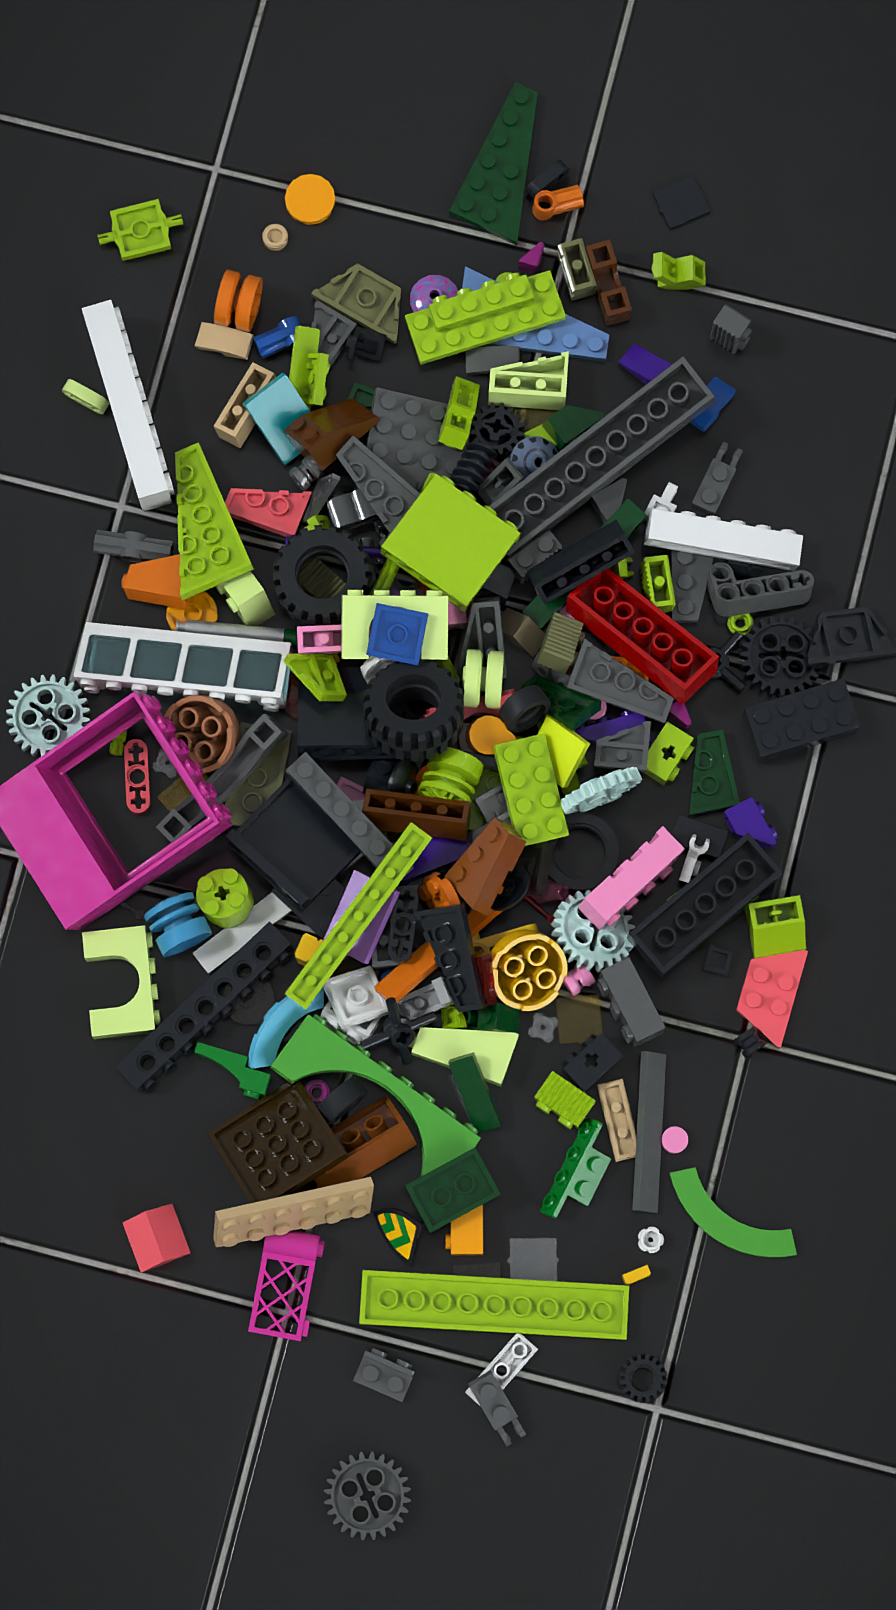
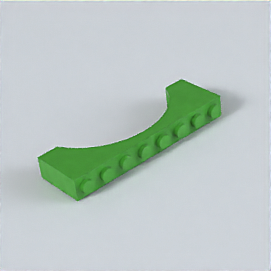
M309 1014L270 1067V1069L291 1084L311 1075L336 1072L366 1078L386 1089L403 1105L414 1122L422 1149L421 1176L473 1149L481 1139L477 1135L479 1131L467 1122L464 1125L455 1120L457 1117L455 1113L446 1107L442 1110L434 1105V1098L425 1092L419 1094L413 1090V1083L403 1076L398 1079L392 1075V1069L382 1061L376 1063L369 1058L371 1054L367 1050L364 1051L359 1045L356 1048L348 1043L349 1038L339 1030H336L335 1033L326 1027L328 1023L316 1014L314 1017H311Z

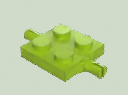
M159 199L110 211L112 232L98 234L97 236L100 245L115 241L120 250L122 261L171 249L168 237L169 228L184 224L181 214L166 218L161 210Z

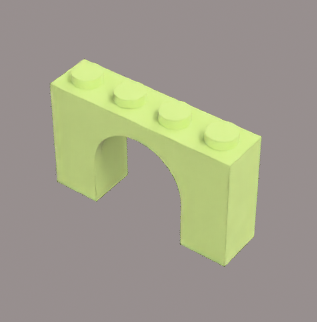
M348 590L347 595H342V659H369V655H366L369 642V627L374 618L376 603L428 613L420 659L448 660V596L442 595V590H426V595H416V590H400V595H390V590H374V595H363V590Z
M145 925L82 932L84 958L87 962L109 959L125 960L137 969L140 980L136 995L127 1004L115 1008L89 1010L93 1039L150 1034L161 1024L160 1010H155L154 1000L159 998L157 984H152L151 975L156 973L155 959L150 958L149 948H153L152 932H147Z

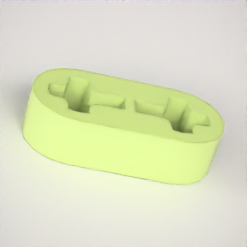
M71 379L67 380L62 389L66 396L99 414H104L110 404L103 396Z

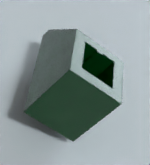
M566 405L547 418L542 426L556 443L559 450H561L599 422L605 415L600 411Z
M487 1003L486 1007L482 1009L462 1011L466 1019L467 1028L461 1030L514 1032L518 1034L520 1009L501 1003Z

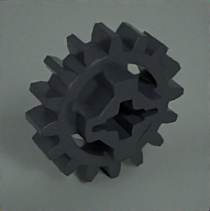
M492 402L488 410L486 407L481 406V414L477 412L474 414L473 419L475 421L471 422L473 430L470 431L469 437L475 438L472 442H480L493 448L498 454L499 459L502 458L505 451L508 455H511L512 447H515L519 442L518 440H522L524 433L521 432L524 430V423H518L521 415L516 414L513 416L514 408L510 407L508 410H505L504 403H501L499 408H495V404ZM495 428L500 429L498 433L493 432ZM482 436H485L486 439L488 440V442H486V441L482 438Z

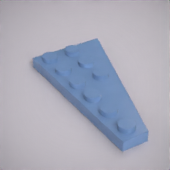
M465 267L462 289L471 288L472 291L481 289V285L484 282L493 279ZM565 314L566 320L483 346H519L520 351L557 356L569 351V357L606 362L609 334Z

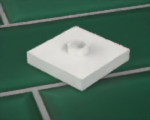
M371 965L331 977L323 986L342 1029L389 1015L385 999L375 991L374 986L379 981Z

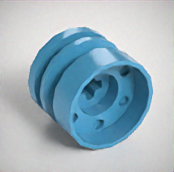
M193 892L167 898L144 915L147 923H153L149 927L152 933L164 930V933L155 940L163 957L183 952L204 941L212 934L205 917L192 919V916L200 910L198 904H192L196 900Z

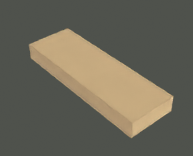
M623 1079L598 1084L597 1089L615 1163L633 1159L636 1155L637 1135Z

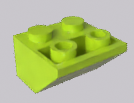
M800 895L750 903L745 907L754 959L806 950L805 919Z

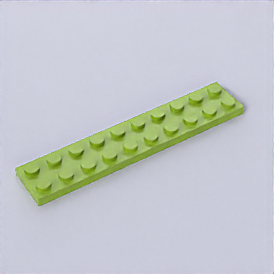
M363 1270L359 1324L627 1340L629 1286Z

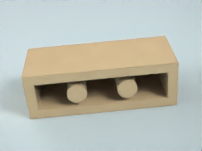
M252 362L214 424L219 438L239 448L242 447L256 424L242 403L275 379L276 376L273 372Z

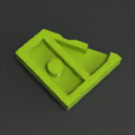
M332 654L286 655L284 663L319 701H344L347 694Z

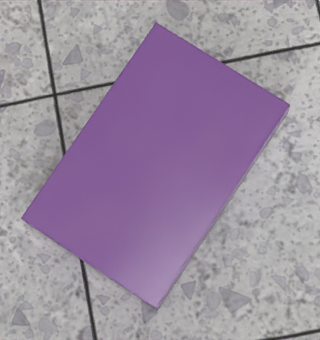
M354 870L323 941L367 883L370 876ZM394 889L347 955L362 963H369L400 894L399 891Z

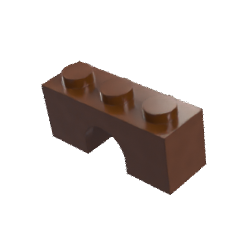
M610 239L585 246L597 285L596 295L606 326L630 320L632 308L625 286L622 287L618 276L617 260Z

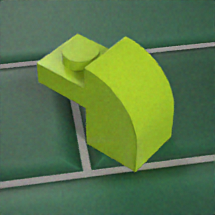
M663 252L653 254L652 273L654 279L658 280L659 288L689 290L706 286L705 261L694 255L674 259Z

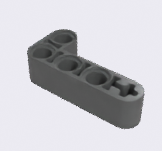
M719 562L713 564L710 568L707 589L716 613L729 617L805 604L811 598L814 577L808 571L798 570L736 581L732 568L726 563Z

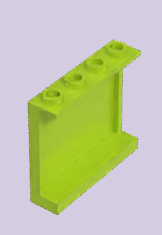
M435 474L383 543L380 553L431 590H442V595L448 596V602L465 613L470 607L473 598L510 548L519 541L521 533L518 532L517 526L508 520L504 522L498 518L497 513L492 508L486 505L483 507L478 504L476 498L467 491L461 492L454 487L455 483L451 479Z

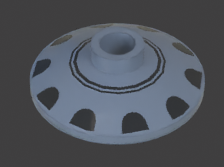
M531 436L522 439L516 444L512 450L510 460L525 479L539 468L534 464V460L537 457L540 458V466H542L558 452L555 446L547 439Z

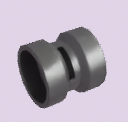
M307 458L302 460V464L299 467H293L288 472L293 481L303 491L310 488L314 480H319L324 476V472Z

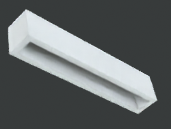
M667 507L652 508L647 515L643 545L794 571L800 565L803 535H798L793 530L782 529L781 531L771 530V527L767 525H756V527H753L739 520L725 522L721 521V518L717 516H706V518H703L689 511L675 513L671 512V509Z

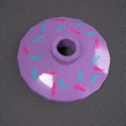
M428 275L421 278L413 286L410 293V306L413 312L427 309L429 304L433 303V299L430 298L432 293L452 298L457 296L458 289L449 278L441 275Z

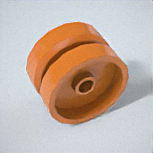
M227 269L218 291L214 324L228 327L235 317L236 329L251 332L261 302L263 278L248 275L242 284L241 273Z

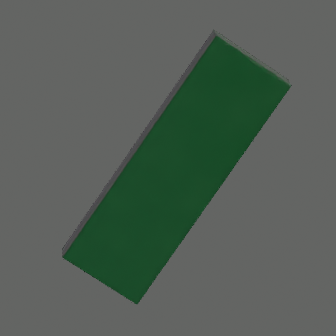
M475 1053L450 1059L448 1062L473 1127L479 1132L500 1127L502 1121Z

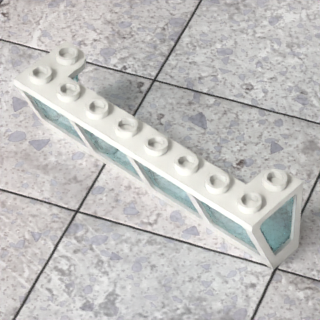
M86 622L75 666L74 678L80 687L84 688V691L88 693H99L100 690L105 689L106 685V688L110 690H121L122 687L132 688L133 692L137 691L140 693H147V690H157L158 694L172 696L173 692L183 693L184 697L209 695L222 701L225 698H235V702L244 704L255 700L263 706L264 710L278 712L279 708L286 709L291 670L284 663V658L287 654H293V647L288 642Z

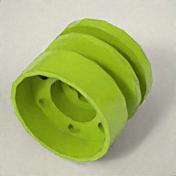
M447 747V751L440 755L438 752L435 753L434 757L430 758L427 763L430 771L425 772L422 777L423 781L418 788L419 794L421 796L467 801L471 805V798L475 794L472 786L479 783L484 769L483 763L466 752Z

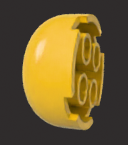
M517 930L502 937L491 949L486 963V976L493 993L506 1005L521 1009L522 1011H533L548 1005L559 995L558 990L563 983L564 977H567V961L560 946L545 934L535 930Z

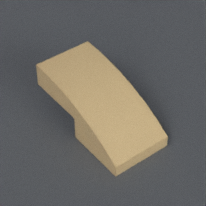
M202 322L195 346L200 350L220 352L226 357L247 360L254 335L241 330Z

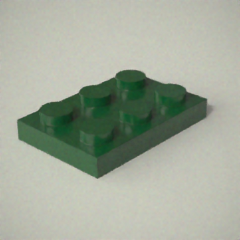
M476 1148L465 1152L405 1185L430 1233L501 1195Z

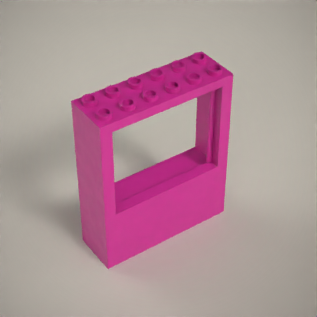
M134 691L0 785V827L65 930L84 929L233 826L229 819L232 817L230 811L224 804L220 805L216 799L217 791L210 782L206 783L203 779L202 774L204 772L201 766L196 761H192L187 754L190 752L188 746L182 739L178 740L176 737L174 724L168 717L164 718L160 712L162 706L155 696ZM144 719L207 818L129 872L66 772L138 721Z

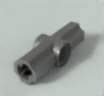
M97 530L93 551L98 554L119 556L125 561L140 563L143 560L150 561L172 556L174 543L169 540L148 538L142 533L126 531L123 534Z

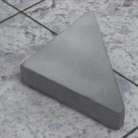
M332 473L317 480L302 518V523L309 525L307 520L319 514L339 482L340 476Z

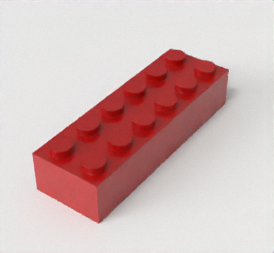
M609 568L578 585L567 596L566 612L576 620L583 622V626L682 705L717 672L719 656Z

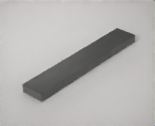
M649 1051L641 1052L633 1211L658 1213L666 1054Z

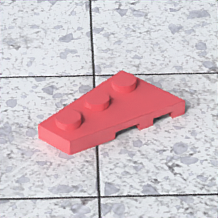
M231 488L225 504L231 518L287 537V535H296L312 492L289 493L287 490L263 492L262 489Z

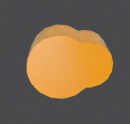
M482 716L474 719L467 726L465 732V741L474 753L494 757L493 745L516 740L515 736L507 730L505 724L494 716Z

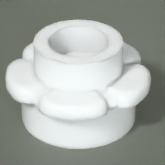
M656 1227L642 1229L638 1234V1245L643 1251L655 1253L664 1243V1237ZM648 1238H653V1242H649Z

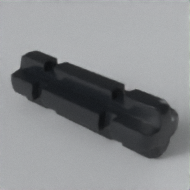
M716 557L713 559L712 565L719 562L728 564L737 578L745 579L748 577L751 579L761 577V567L752 565L751 568L748 567V564L731 560L725 562V559Z

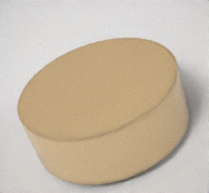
M271 224L263 231V243L269 250L279 251L287 245L288 234L283 226Z

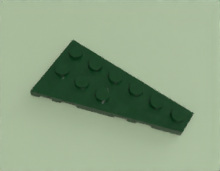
M517 82L513 85L449 210L450 215L516 246L518 243L538 92Z

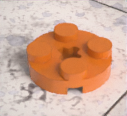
M438 872L424 877L422 886L418 887L420 898L426 901L429 908L460 904L459 897L447 878L441 880L437 877L440 874Z

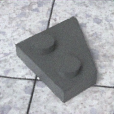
M317 300L314 306L315 314L311 328L320 330L318 353L329 354L328 361L331 367L346 346L349 334L353 335L358 325Z
M651 721L643 722L641 725L630 729H624L615 735L598 739L596 741L594 768L624 770L637 767L639 772H646Z

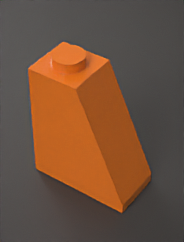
M180 554L131 564L128 573L123 575L122 588L128 599L180 609H187L190 600L189 597L182 601L180 597Z

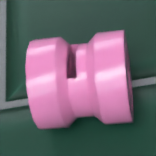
M575 964L574 969L567 971V977H564L563 980L564 985L573 997L579 994L584 986H590L596 982L591 972H587L585 964H582L579 968H576Z

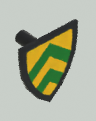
M382 1208L373 1212L378 1228L389 1247L401 1260L412 1266L419 1235L428 1230L424 1221L419 1222L410 1214L396 1208Z

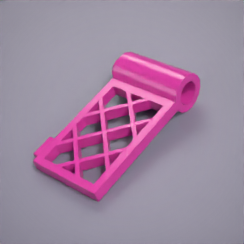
M293 1230L284 1235L275 1234L265 1237L248 1332L301 1341L302 1336L307 1337L310 1321L305 1320L314 1268L317 1257H322L325 1244L324 1241H320V1235ZM267 1259L278 1260L284 1271L271 1278L266 1271ZM284 1262H289V1263H294V1264H292L291 1266H289V1267L287 1268V1266L285 1265ZM297 1264L309 1266L307 1278L300 1283H297L289 1271ZM287 1273L295 1286L282 1294L274 1280ZM264 1275H266V1277L269 1280L265 1284H263ZM306 1282L305 1291H303L300 1285ZM271 1283L279 1297L267 1305L261 1297V1291ZM297 1288L303 1296V1302L293 1310L284 1296ZM282 1299L290 1312L277 1320L269 1307ZM259 1302H261L264 1307L258 1311ZM301 1308L300 1318H298L295 1312ZM267 1310L275 1323L266 1329L255 1327L257 1315ZM293 1315L298 1322L297 1334L286 1333L280 1322ZM277 1325L280 1331L270 1329Z

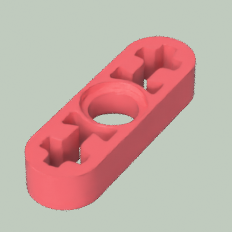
M132 739L124 747L126 802L133 814L143 815L151 807L149 752L142 740ZM136 745L139 746L140 750H143L142 753H139V763L145 762L144 766L135 764L133 754L129 753V751L134 750ZM136 770H140L145 774V779L140 784H134L130 780L131 773ZM131 788L140 790L142 800L146 801L145 804L141 805L140 809H137L132 804V802L136 801V791L130 792Z

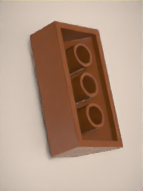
M387 1095L330 1128L349 1158L314 1180L318 1187L322 1188L362 1179L367 1174L417 1145L406 1123Z

